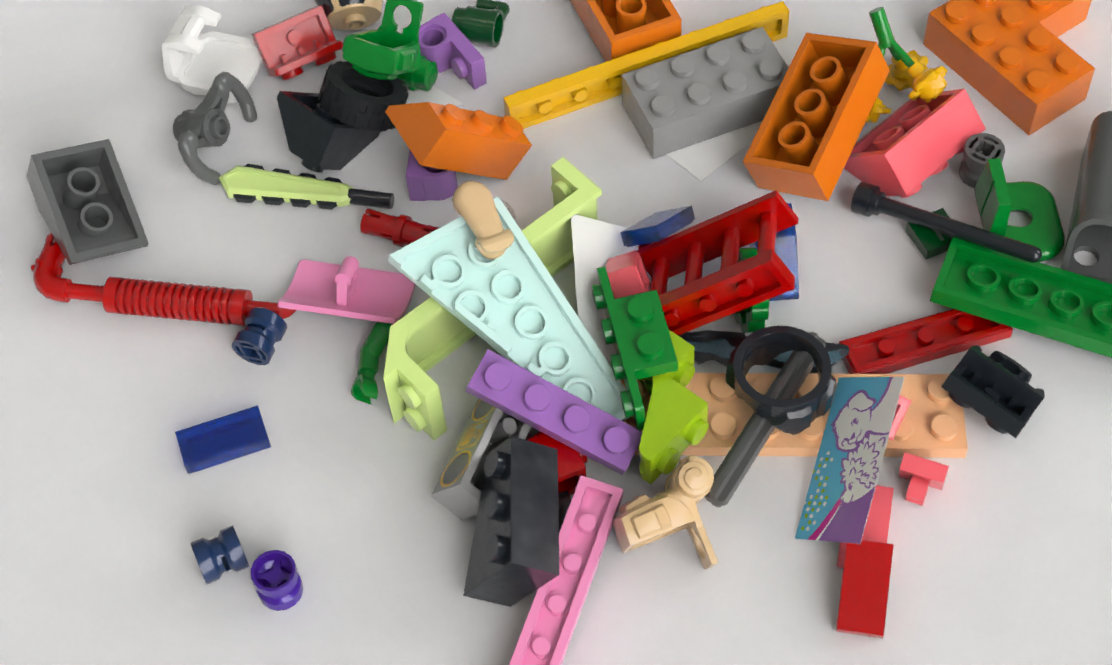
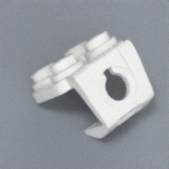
M185 6L162 44L163 67L166 78L180 83L184 90L194 95L206 96L213 84L214 78L221 72H229L238 78L248 90L263 63L254 40L219 31H210L205 34L200 33L204 25L216 26L221 19V14L202 6ZM230 91L227 103H236L237 100Z

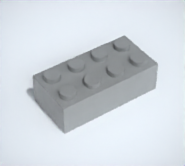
M760 27L622 74V105L651 157L655 159L763 121L789 67L764 28Z

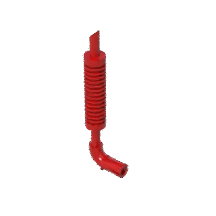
M52 233L47 235L43 249L35 260L36 264L31 266V270L34 272L33 281L36 289L47 299L65 303L70 302L71 299L103 302L104 310L107 313L245 326L244 321L250 310L254 307L268 309L279 315L282 319H286L296 312L294 309L277 307L278 303L254 301L251 290L247 289L235 290L234 288L227 289L215 286L203 287L202 285L195 286L193 284L156 282L153 280L111 276L106 280L104 286L72 283L71 279L61 278L65 256L56 240L53 243L54 237Z

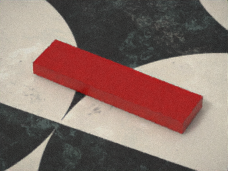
M951 309L839 341V344L849 347V353L845 350H839L838 352L849 374H888L969 350L974 345L983 346L1010 338L1013 329L1011 326Z

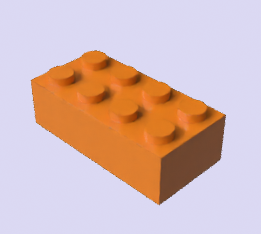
M570 0L605 62L681 36L682 19L670 0Z
M805 33L742 161L758 188L829 201L890 71L877 42Z

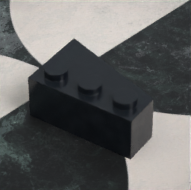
M510 436L487 455L485 461L484 478L463 594L466 597L509 607L560 575L558 449Z

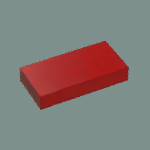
M862 540L861 544L846 543L836 632L883 639L894 544Z

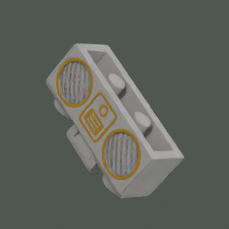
M478 398L434 488L432 498L461 520L476 516L487 455L510 436L525 440L531 426Z

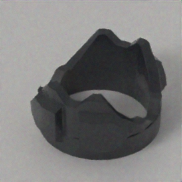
M790 326L765 327L747 336L731 352L725 376L726 383L735 390L736 396L743 399L758 416L766 418L779 430L792 435L809 428L811 422L827 413L831 408L836 379L831 375V360L823 344L808 332ZM791 350L808 352L812 356L818 370L819 382L815 388L801 397L789 400L774 399L762 395L752 388L745 378L752 366L767 365L779 354Z

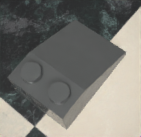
M109 139L31 155L26 176L38 210L69 265L148 246L149 242Z

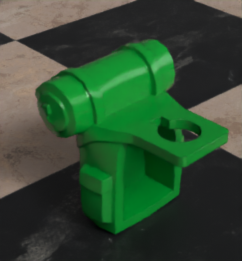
M386 0L382 24L379 28L346 36L342 48V58L353 64V68L367 77L381 80H395L399 78L403 84L408 86L409 90L415 91L420 89L427 92L430 91L437 80L438 66L436 62L430 61L421 55L419 30L424 8L423 3L417 0ZM400 5L407 7L412 15L410 24L403 28L402 33L397 31L398 25L394 20V11Z

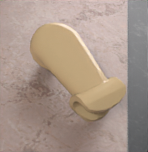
M468 181L459 185L453 194V206L457 213L464 218L477 238L475 240V247L487 259H496L502 256L506 249L512 245L514 235L510 229L504 230L491 192L485 185L476 181Z

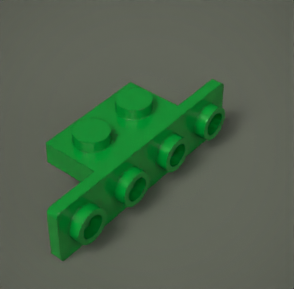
M606 267L597 268L598 284L591 285L594 303L597 310H605L607 317L606 319H601V327L606 345L614 343L616 354L610 355L615 380H624L626 391L620 392V398L625 418L633 416L637 431L643 430L645 410L637 380L678 371L677 357L657 290L614 299Z

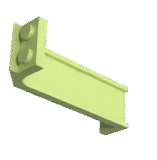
M564 157L551 165V190L554 207L521 230L552 277L574 262L571 217L576 214L597 220V198L602 195V190ZM432 297L390 326L383 380L393 422L396 423L405 416L413 429L417 432L423 429L433 440H436L447 431L439 385L425 372L475 336L476 333Z

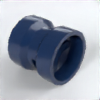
M254 307L250 310L244 321L246 328L237 333L232 343V348L238 356L250 363L267 365L274 355V344L282 340L288 327L286 322L276 313L265 308Z
M233 525L220 530L218 536L213 539L201 538L190 543L206 584L219 580L222 573L229 570L238 572L250 567Z

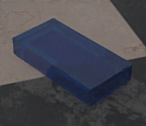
M692 205L656 212L621 231L624 246L631 247L661 241L692 223L695 219Z
M258 405L175 432L188 474L271 447Z

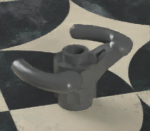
M229 72L219 73L214 78L213 84L202 103L196 109L183 111L182 114L175 118L173 123V133L178 141V149L183 161L195 176L212 185L220 183L219 177L221 174L210 169L200 160L197 148L222 146L227 141L230 133V123L224 111L229 99V92L231 91L235 96L244 120L254 122L257 118L254 102L248 90L238 78Z

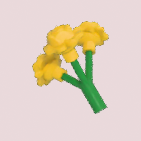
M878 7L869 11V16L879 42L878 46L883 57L886 48L892 54V63L888 65L890 71L885 80L886 84L894 85L898 91L912 88L913 91L908 95L912 101L921 98L928 103L931 102V99H936L948 85L944 79L947 69L944 66L928 69L926 65L929 60L926 56L918 55L915 50L906 53L894 39L884 7ZM877 97L865 123H876L881 114H889L891 109L885 106L882 100Z

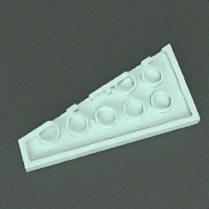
M499 196L493 200L504 230L508 228L514 235L512 245L506 249L502 256L496 259L485 258L475 247V240L477 238L462 216L389 255L388 262L507 360L621 421L628 419L625 418L620 398V392L626 391V388L620 380H615L612 367Z

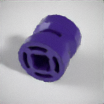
M271 550L259 555L253 562L250 572L252 582L257 589L261 602L267 608L276 611L287 610L293 607L301 599L303 593V583L293 558L285 551Z

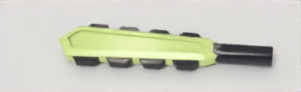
M253 164L237 165L219 177L228 198H234L236 202L252 203L255 200H262L268 205H281L283 202H288L293 207L304 208L313 204L318 205L320 209L329 210L336 206L343 207L350 204L392 209L394 205L393 193L354 189L348 184L342 183L338 178L327 177L321 180L317 179L314 174L301 173L300 175H292L289 170L275 168L272 171L264 170L263 166Z

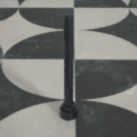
M861 182L852 197L851 211L866 217H870L872 214L877 216L883 213L1031 263L1038 262L1042 257L1040 248L886 198V194L880 191L879 186Z

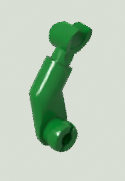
M376 322L360 349L357 369L358 376L351 388V395L356 400L371 405L370 398L377 399L378 387L374 378L378 372L379 357L386 344H388L390 326L393 324Z

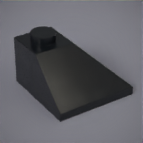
M279 91L277 101L289 151L301 158V164L311 171L323 173L324 170H341L379 136L380 131L373 132L357 129L331 117L321 107L318 93Z

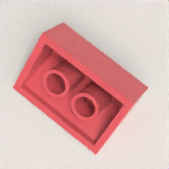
M965 88L943 91L936 99H931V102L928 103L921 98L915 101L910 99L855 144L844 169L862 182L879 186L880 191L884 192L886 196L906 198L917 193L922 188L921 183L929 176L938 174L946 169L949 165L947 161L955 154L964 151L967 139L972 135L982 133L986 128Z

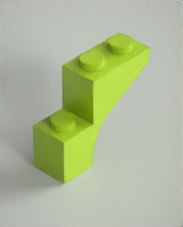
M670 330V337L678 361V371L638 379L651 396L639 445V456L641 458L639 473L641 478L650 485L662 473L664 475L669 474L679 462L681 453L690 444L693 446L697 445L704 438L709 428L707 423L708 403L685 387L695 373V347Z

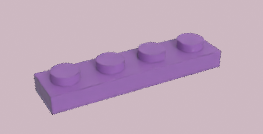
M489 349L486 351L466 388V392L621 475L625 473L641 441L642 431H637L636 428Z

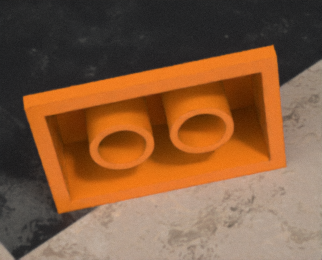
M431 102L391 105L385 111L420 166L507 180L532 146L523 133V126L510 116L500 117L487 114L482 110L471 111L458 108L452 104L441 105Z

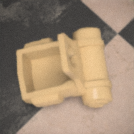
M689 455L680 459L679 465L671 471L672 473L668 476L664 485V491L656 494L651 499L646 494L633 497L632 500L619 507L620 514L613 520V527L622 553L687 529L704 569L711 568L718 563L696 506L711 490L714 482L713 468L706 460L695 455Z

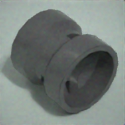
M988 133L975 134L967 139L959 168L960 178L966 185L972 188L975 187L988 159L1000 158L1002 163L1005 155V145L996 136Z

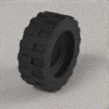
M337 61L335 64H330L326 70L318 100L323 110H326L331 117L338 119L343 124L351 125L357 129L383 132L387 131V129L392 130L395 128L385 111L391 105L406 104L409 93L407 92L406 85H403L399 78L395 80H381L367 77L356 71L350 62Z

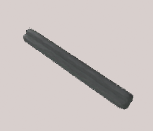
M809 332L825 347V340L820 338L817 333ZM793 350L765 396L780 400L793 399L815 365L812 356L806 351L797 352ZM755 412L753 413L714 474L711 490L704 496L713 506L720 508L728 504L772 434L775 426L766 418H761Z

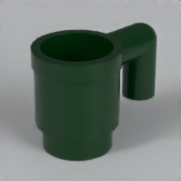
M477 0L476 7H457L453 13L452 22L471 43L496 48L500 43L504 20L510 12V7L505 2Z

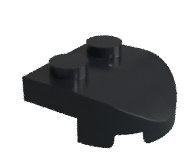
M979 345L971 346L941 387L949 392V397L956 404L964 408H972L984 416L986 423L992 429L1002 434L1008 433L1016 438L1044 399V390L1040 388L1035 389L1029 385L1032 374L1012 358L999 351H994L988 357L981 352L982 349Z

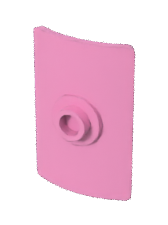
M352 256L346 257L341 265L301 260L290 287L284 296L278 300L277 307L394 324L404 317L416 284L402 273L359 268V261Z

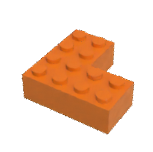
M949 0L929 12L923 45L1030 136L1084 101L1087 97L1095 68L1058 37L1086 20L1092 0Z

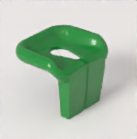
M988 159L974 187L983 229L1040 248L1042 257L1038 262L1048 261L1056 257L1064 246L1065 237L1057 205L1051 192L1035 182L1020 181L1006 183L1001 159ZM1014 210L1027 212L1032 218L1031 224L1024 227L1007 225L1010 212Z

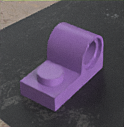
M445 13L432 18V20L420 26L419 43L421 55L437 63L438 73L452 68L459 79L465 78L474 90L487 83L484 57Z
M409 149L406 180L410 201H438L451 197L458 187L456 171L420 166Z

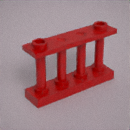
M777 190L637 250L646 272L652 278L650 291L657 290L665 320L670 331L676 335H681L794 289L795 276L775 253L776 233L798 224L799 218ZM758 241L757 255L738 262L739 248ZM721 256L720 270L702 277L704 263ZM686 271L684 285L667 292L668 279Z

